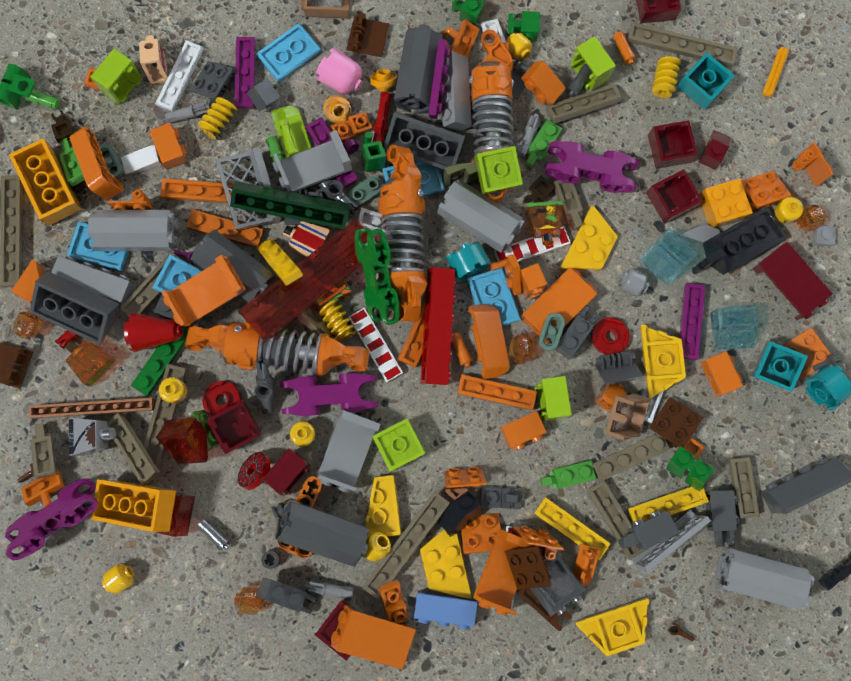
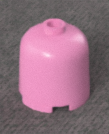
M331 48L330 52L332 54L328 58L324 57L316 71L319 76L315 79L342 95H347L354 89L357 91L362 84L360 80L362 76L360 65L337 48Z

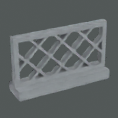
M260 147L253 148L251 152L216 159L236 231L271 222L273 224L279 223V216L267 214L268 218L259 219L255 217L256 212L254 211L250 214L242 209L230 207L231 197L229 192L232 193V189L227 187L230 178L246 183L244 181L248 174H250L257 180L254 185L272 188ZM250 158L251 165L248 169L240 165L242 159ZM230 163L234 167L228 173L222 170L221 164ZM237 168L246 172L242 180L233 176ZM240 213L249 217L247 223L238 225L237 218Z
M687 510L674 521L679 531L678 534L648 548L631 559V562L641 574L649 572L711 520L708 516L695 515L692 510Z

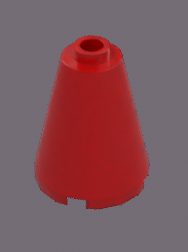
M139 313L129 314L127 316L130 317L129 322L124 324L125 342L130 344L132 348H129V350L133 352L177 341L183 335V327L178 325L175 320Z

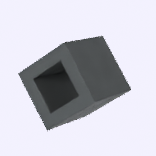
M268 78L253 86L247 92L259 112L265 108L267 111L276 106L275 102L280 98Z

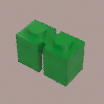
M680 446L669 460L666 469L680 479L684 476L685 471L688 470L689 473L685 482L700 492L715 469L700 459L695 461L696 456Z

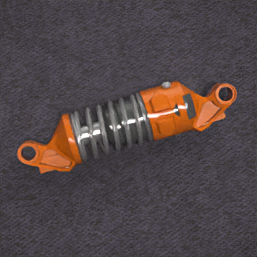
M494 30L483 32L481 36L482 48L488 55L482 63L471 71V76L469 77L472 109L476 112L472 117L476 121L473 124V127L476 129L473 135L478 138L473 143L478 147L474 150L475 155L507 148L504 145L508 143L514 146L512 142L514 127L511 124L513 122V117L511 116L513 112L511 107L513 103L512 87L514 84L511 72L513 70V59L509 53L508 42L503 43ZM487 40H493V41H494V42H492V43H490V44H489V43H486ZM508 134L510 135V139L504 138ZM486 140V145L478 144V142ZM515 187L500 190L501 194L496 197L492 196L491 193L487 194L494 201L501 203L508 190L515 189Z
M391 145L387 150L386 156L388 161L394 165L395 170L390 178L380 186L378 212L381 214L382 222H384L382 227L386 229L384 233L389 245L390 255L397 256V258H391L388 264L397 265V267H390L388 270L391 287L401 297L398 321L416 322L421 313V297L428 284L426 272L422 269L425 263L421 261L425 256L421 252L424 249V245L421 243L424 236L421 234L423 227L420 223L423 221V213H425V200L422 198L423 191L421 187L422 175L414 163L413 153L409 148ZM417 253L421 255L419 258H412V254ZM415 262L422 264L416 268L412 267V263Z
M246 321L245 323L231 322L229 325H217L209 329L192 326L188 329L185 348L193 351H201L202 348L211 346L218 351L226 364L237 365L240 369L253 370L256 368L255 361L262 359L263 363L264 358L268 360V368L274 366L277 370L284 365V370L287 371L289 366L293 364V371L296 372L299 360H303L302 371L305 374L308 361H313L312 374L324 376L333 367L344 362L352 370L366 371L370 352L364 347L344 346L326 333H321L317 338V335L313 332L308 338V334L304 331L299 337V333L296 330L290 335L287 329L280 332L278 328H275L271 331L268 326L264 327L259 322ZM303 337H305V345L301 344ZM313 337H314V346L311 345Z

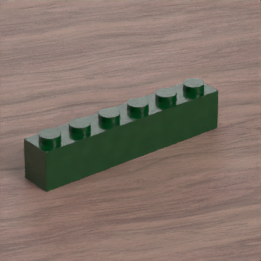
M235 181L232 188L230 207L340 229L346 228L349 213V204L238 181Z

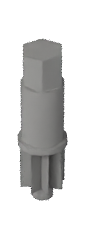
M202 102L165 113V117L168 123L192 117L196 118L207 114L210 106Z
M538 114L531 115L524 128L525 131L517 150L519 156H526L533 137L537 132L541 121Z
M310 579V583H305V588L308 589L309 593L348 600L352 598L353 588L312 579Z

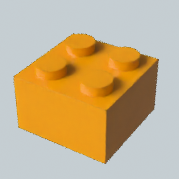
M741 179L705 188L699 194L703 200L701 205L708 225L714 228L742 221L753 213Z

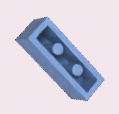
M417 591L414 618L418 619L417 622L429 624V621H437V625L448 627L449 623L457 624V628L469 629V626L474 627L477 601Z

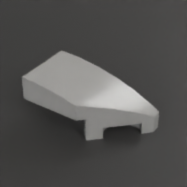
M701 224L681 233L679 237L691 243L698 242L703 245L705 241L719 234L720 230L706 224Z

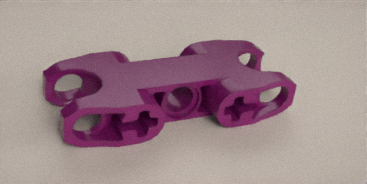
M571 141L550 142L548 152L559 157L562 163L547 164L544 173L549 177L571 184L580 182V178L599 181L601 190L612 193H630L636 189L637 183L626 178L622 171L636 170L637 166H639L637 159L622 152L611 150L604 152L603 157L584 153V146L582 144Z
M358 373L339 374V384L318 385L317 376L298 377L280 382V388H293L299 395L296 405L282 409V414L298 416L320 415L319 405L341 404V409L350 413L378 407V402L364 401L359 394L360 387L363 384L376 381V375Z
M89 478L78 480L62 489L57 495L58 499L40 511H29L18 518L5 532V538L11 542L5 551L6 556L14 561L31 555L44 546L45 538L63 526L73 527L83 521L98 506V500L92 495L95 484ZM82 485L90 486L89 489L82 493L78 490ZM86 501L93 503L90 507H83V503ZM14 530H19L17 536H12L10 533ZM19 546L23 547V551L20 553L11 552Z

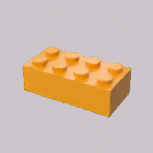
M44 138L9 154L40 221L50 226L83 210L71 185L67 182L65 172L52 146Z
M97 479L94 498L98 500V506L91 513L90 520L150 532H170L176 491L118 480Z

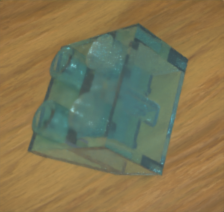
M669 228L639 261L668 285L698 253Z
M755 306L719 308L710 313L714 350L753 348L758 327Z

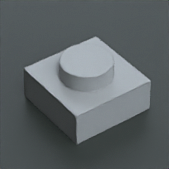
M815 226L814 245L834 246L835 227Z

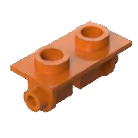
M580 544L573 574L584 587L587 584L591 585L600 549Z

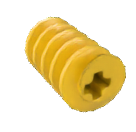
M667 56L657 61L656 73L654 75L655 80L651 90L654 96L659 98L672 97L671 93L676 90L674 85L677 84V72L680 70L681 60L679 58Z
M221 97L215 99L216 103L211 104L212 109L207 110L208 115H203V121L200 120L198 122L201 130L214 140H216L214 133L221 134L218 127L225 128L222 122H230L226 116L233 117L234 115L231 110L238 111L236 106Z
M334 299L327 303L319 311V314L324 316V322H329L327 328L332 329L331 335H336L335 340L340 342L353 337L358 331H351L354 324L347 325L351 319L343 318L347 312H340L339 310L343 306H336L339 299Z

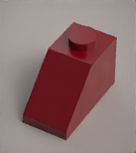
M713 130L698 162L715 170L725 157L730 145V137Z

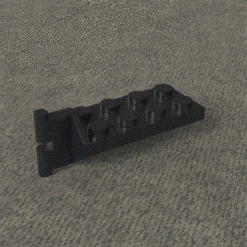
M767 206L705 241L703 246L706 258L692 268V273L698 274L711 266L725 275L784 241L788 236Z

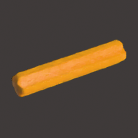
M780 47L762 92L763 96L771 97L774 94L789 53L788 48Z

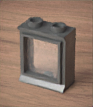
M557 552L554 560L546 559L544 564L547 563L549 574L552 577L550 579L551 586L530 588L551 617L556 613L558 616L568 609L566 605L571 601L573 604L577 603L583 598L582 593L586 590Z

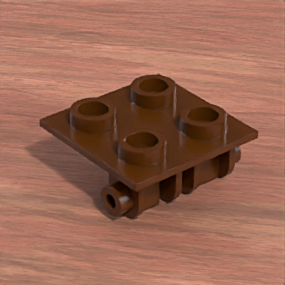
M359 13L353 19L346 50L382 57L389 23L369 20L366 18V14Z
M0 343V383L21 389L34 352Z
M669 397L649 426V429L670 441L673 447L681 446L684 448L704 417Z
M531 545L529 548L505 551L517 590L551 586L550 579L552 577L549 574L547 563L544 564L546 558H542V546Z

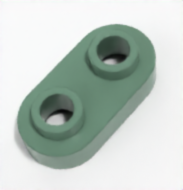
M108 144L99 145L103 157L109 153V156L104 158L109 173L118 179L121 178L124 168L116 152Z
M375 176L367 178L350 190L349 198L358 204L359 207L365 205L380 194L382 181ZM375 183L376 187L372 188L370 184ZM359 193L361 194V197L356 198L355 194Z
M551 313L545 319L538 339V344L542 350L552 351L557 347L565 325L562 315ZM551 321H555L557 326H551ZM545 339H550L551 344L546 345Z

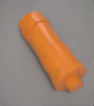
M619 31L613 35L614 42L619 49L623 63L631 65L634 63L636 56L629 46L623 31Z
M456 332L453 334L452 344L460 365H465L468 368L471 366L473 358L464 343L461 333Z

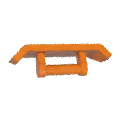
M487 304L471 305L468 311L473 316L474 325L471 326V330L474 334L478 354L477 360L482 362L483 366L481 376L484 379L501 377L509 371L510 364L499 311L495 306Z

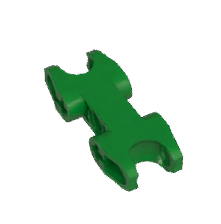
M366 227L357 229L355 233V250L358 261L363 264L367 286L364 290V298L368 314L374 322L383 320L386 325L395 324L400 316L397 292L391 287L388 270L391 255L386 235L380 228L374 230ZM363 232L367 234L366 243L360 240V235ZM376 233L380 235V242L378 244L373 237ZM376 308L380 312L379 317H375L374 310ZM389 309L394 312V317L391 320L387 318V310Z

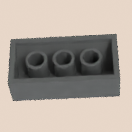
M394 112L383 148L388 150L391 145L407 147L413 153L414 160L445 170L446 167L458 163L467 135L399 112Z
M47 272L35 281L29 313L101 345L116 319L119 304L51 272Z
M824 457L817 460V465L813 467L808 465L799 469L800 473L796 475L792 473L782 478L783 481L778 484L777 482H772L766 485V489L761 491V494L771 513L787 514L851 483V472L838 459Z

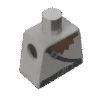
M69 418V456H85L106 450L108 448V440L115 439L116 437L115 429L108 428L107 421Z

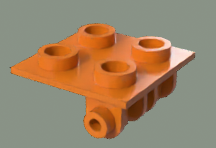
M815 142L800 153L797 160L792 163V168L796 171L806 169L815 187H818L833 175L830 164L826 162L821 149Z
M774 170L741 180L744 190L752 200L750 203L752 210H759L763 206L769 207V205L772 206L786 197H792Z
M140 189L132 193V201H107L114 210H154L151 200Z
M812 328L804 330L797 337L782 345L808 356L799 376L800 380L813 373L812 367L824 362L827 356L831 354Z
M469 467L464 470L451 468L448 471H444L445 488L459 489V487L469 488L470 486L473 488L487 485L483 468Z
M499 513L480 515L461 529L464 554L491 552L499 529H501Z
M523 525L520 527L512 526V529L527 544L542 546L543 556L547 560H554L558 549L564 550L557 543L558 540L551 537L549 532L544 529L536 531Z

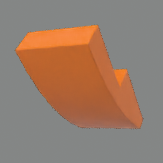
M366 112L350 116L347 121L330 126L331 132L337 130L342 143L345 139L356 138L373 128Z
M394 580L378 587L387 620L398 624L408 621L407 607L402 599L400 583Z

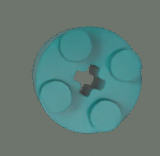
M479 241L472 244L470 242L465 243L460 247V251L457 253L452 252L446 256L450 268L455 269L458 282L466 280L468 278L467 275L475 276L491 264Z
M838 365L822 367L805 382V384H808L806 391L810 398L819 406L821 404L827 406L825 409L830 411L838 408L851 396V381Z

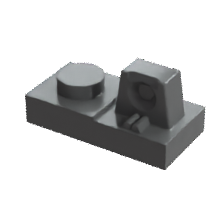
M481 487V507L520 509L521 489Z

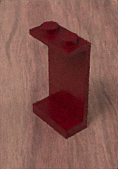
M788 242L779 246L752 268L756 274L763 271L799 314L794 317L796 320L801 318L806 320L815 313L813 310L817 306L821 308L829 302L827 298L833 294Z

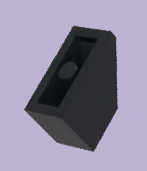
M468 490L450 504L438 523L452 537L482 514L481 505Z

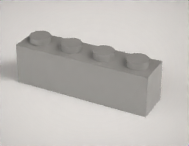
M451 51L449 58H446L445 65H448L447 76H443L442 83L445 84L444 95H441L443 103L442 124L443 128L461 132L471 127L469 62L467 56Z
M70 256L65 258L57 257L51 273L121 305L131 296L135 285L130 282L129 277L121 274L118 277L112 275L113 272L101 268V271L94 269L95 266L87 262L83 264L77 263V259Z

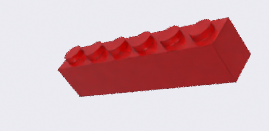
M432 267L427 269L426 281L428 284L425 296L420 384L448 385L451 379L449 362L452 361L450 345L453 342V332H451L455 315L452 312L456 300L454 286L457 282V276L455 275V269Z

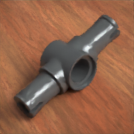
M327 179L317 183L321 187V191L326 194V199L349 204V214L352 215L358 209L359 205L347 196L348 194L343 190L341 182ZM336 190V191H338V193H335V194H334V193H331L330 191Z
M263 358L262 363V359H257L255 361L257 376L254 393L261 400L262 413L267 414L268 410V414L274 413L272 398L274 397L275 379L269 374L268 360Z

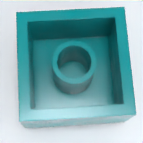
M706 52L682 78L677 87L705 110L727 87L735 75Z
M766 341L751 376L793 392L808 356L771 341Z

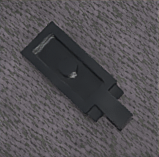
M851 552L847 555L849 558L844 563L841 561L833 567L835 571L831 574H823L818 580L826 590L832 589L837 583L843 581L851 574Z

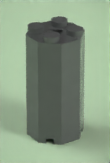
M425 24L406 31L394 96L396 107L405 112H411V109H414L418 114L429 112L438 41L443 39L442 34L435 32Z
M216 230L204 236L203 240L205 242L203 245L198 244L195 247L191 260L202 270L216 263V257L220 255L228 257L246 288V291L238 295V297L253 308L257 309L263 300L268 301L272 296L273 292L271 290L277 285L280 278Z
M291 499L283 508L281 514H284L282 520L279 519L276 527L275 538L277 541L350 566H356L360 556L366 554L368 549L366 538L369 534V527Z

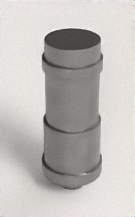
M587 64L580 68L579 73L567 88L570 97L579 95L584 83L591 75L592 71Z
M205 518L198 524L197 527L200 531L211 539L219 550L223 548L227 550L231 546L229 544L230 539Z

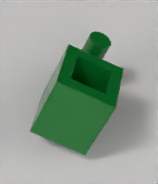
M452 0V11H460L459 21L462 22L466 19L476 26L483 15L485 2L481 0H465V2Z
M522 11L520 20H515L516 15L514 13L508 14V36L517 30L519 33L524 34L531 42L537 41L540 28V12Z
M370 132L365 133L361 159L366 172L383 169L386 161V154L381 141L373 142L372 133Z

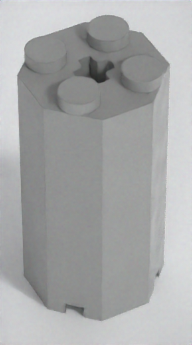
M460 179L454 181L444 196L445 204L441 202L437 214L500 253H507L513 239L518 237L525 223L522 217Z
M92 210L91 213L93 215L89 216L88 236L93 238L94 242H90V245L95 251H173L174 248H178L176 230L179 229V221L171 210Z
M724 548L723 552H726L725 556L720 555L717 562L715 579H719L720 584L716 583V587L798 610L809 606V591L814 583V576L809 574V570L734 549Z

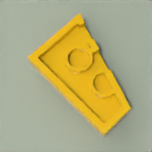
M395 475L374 477L369 510L365 521V526L369 527L368 536L374 532H381L386 536L402 535Z

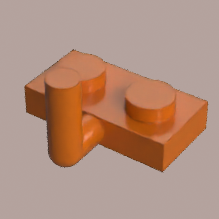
M465 19L461 22L458 31L448 27L439 33L443 35V38L449 35L454 38L450 52L453 51L468 57L480 29Z
M514 254L507 255V259L489 264L491 271L505 267L506 274L508 275V278L505 279L507 288L512 290L514 296L521 294L520 265Z
M57 468V475L36 479L21 488L24 503L30 507L42 500L43 505L46 507L53 502L50 499V495L65 487L61 472Z

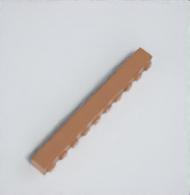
M139 398L29 406V418L40 419L117 414V412L154 411L155 399Z

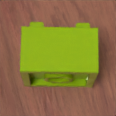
M595 36L576 47L570 63L571 69L573 68L577 74L584 64L589 66L592 73L584 83L585 89L593 91L607 83L616 66Z
M115 48L90 76L100 91L119 105L127 99V95L135 85L141 82L142 78L132 60Z
M515 146L475 155L482 194L523 185Z
M566 377L541 379L537 383V387H534V390H538L541 408L539 417L542 418V421L565 419L571 416Z
M408 418L372 436L390 473L425 455V451Z

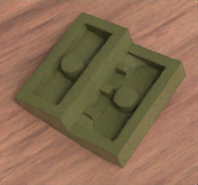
M462 163L446 167L443 179L445 186H451L457 179L464 181L468 185L480 182L476 163Z

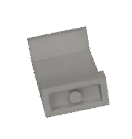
M337 130L330 132L331 141L280 161L277 153L273 154L275 162L272 164L275 172H280L282 176L278 179L283 189L287 188L288 192L294 193L352 170L350 159Z
M341 409L316 476L318 479H321L319 483L330 487L331 484L338 485V489L349 493L350 490L356 492L357 488L355 485L372 442V436L375 434V431L379 430L381 424Z

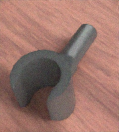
M833 353L829 354L824 362L812 368L816 371L824 366L840 365L843 361H834V357L839 354Z

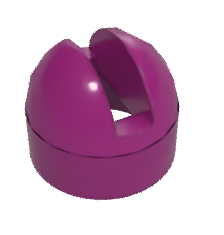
M354 138L345 139L343 142L347 154H353L359 149V144Z

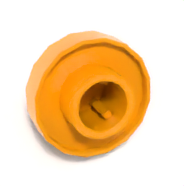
M380 69L370 75V83L379 91L386 92L397 84V75L388 69Z
M333 95L325 101L323 112L329 121L340 123L349 117L351 106L345 97Z

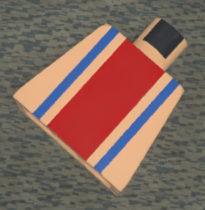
M149 35L145 38V41L139 42L140 64L150 84L166 82L168 72L165 54L158 39L153 35Z
M301 221L297 229L287 225L283 235L291 239L289 246L294 252L315 266L331 237V232L327 228Z

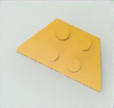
M591 205L560 267L561 270L572 268L600 271L608 258L618 236L593 205Z
M643 324L640 325L647 397L651 399L686 378L682 339L648 328L647 325Z
M443 529L420 548L428 588L472 599L457 533L450 537Z
M646 597L575 621V625L605 656L645 644L646 615L649 599Z

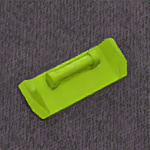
M289 105L271 111L285 158L311 149L299 108Z

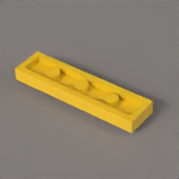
M273 239L264 241L256 248L286 286L303 276L300 269Z
M690 486L627 508L633 523L641 518L644 521L649 519V514L659 509L661 512L668 511L670 515L709 501L704 488L699 492Z
M546 497L543 498L534 512L536 516L578 546L584 544L600 549L598 560L602 558L611 544Z

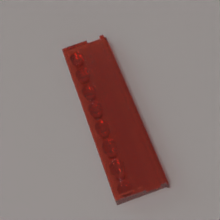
M358 219L352 221L345 229H342L296 266L303 274L302 277L287 286L281 279H278L238 311L265 342L269 341L363 265L358 261L355 250L356 230L364 228ZM366 232L360 235V240L363 243L367 242ZM374 237L375 242L378 244L379 241Z

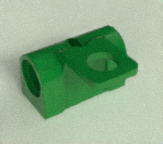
M8 64L0 82V104L16 110L20 105L22 96L30 97L36 84L31 79L32 77L21 67Z

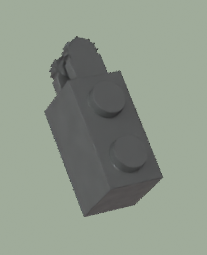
M705 491L709 501L705 503L706 516L711 520L707 524V530L714 531L716 547L722 546V531H726L727 545L733 547L735 543L734 531H737V526L739 525V518L735 508L738 504L737 496L734 491Z

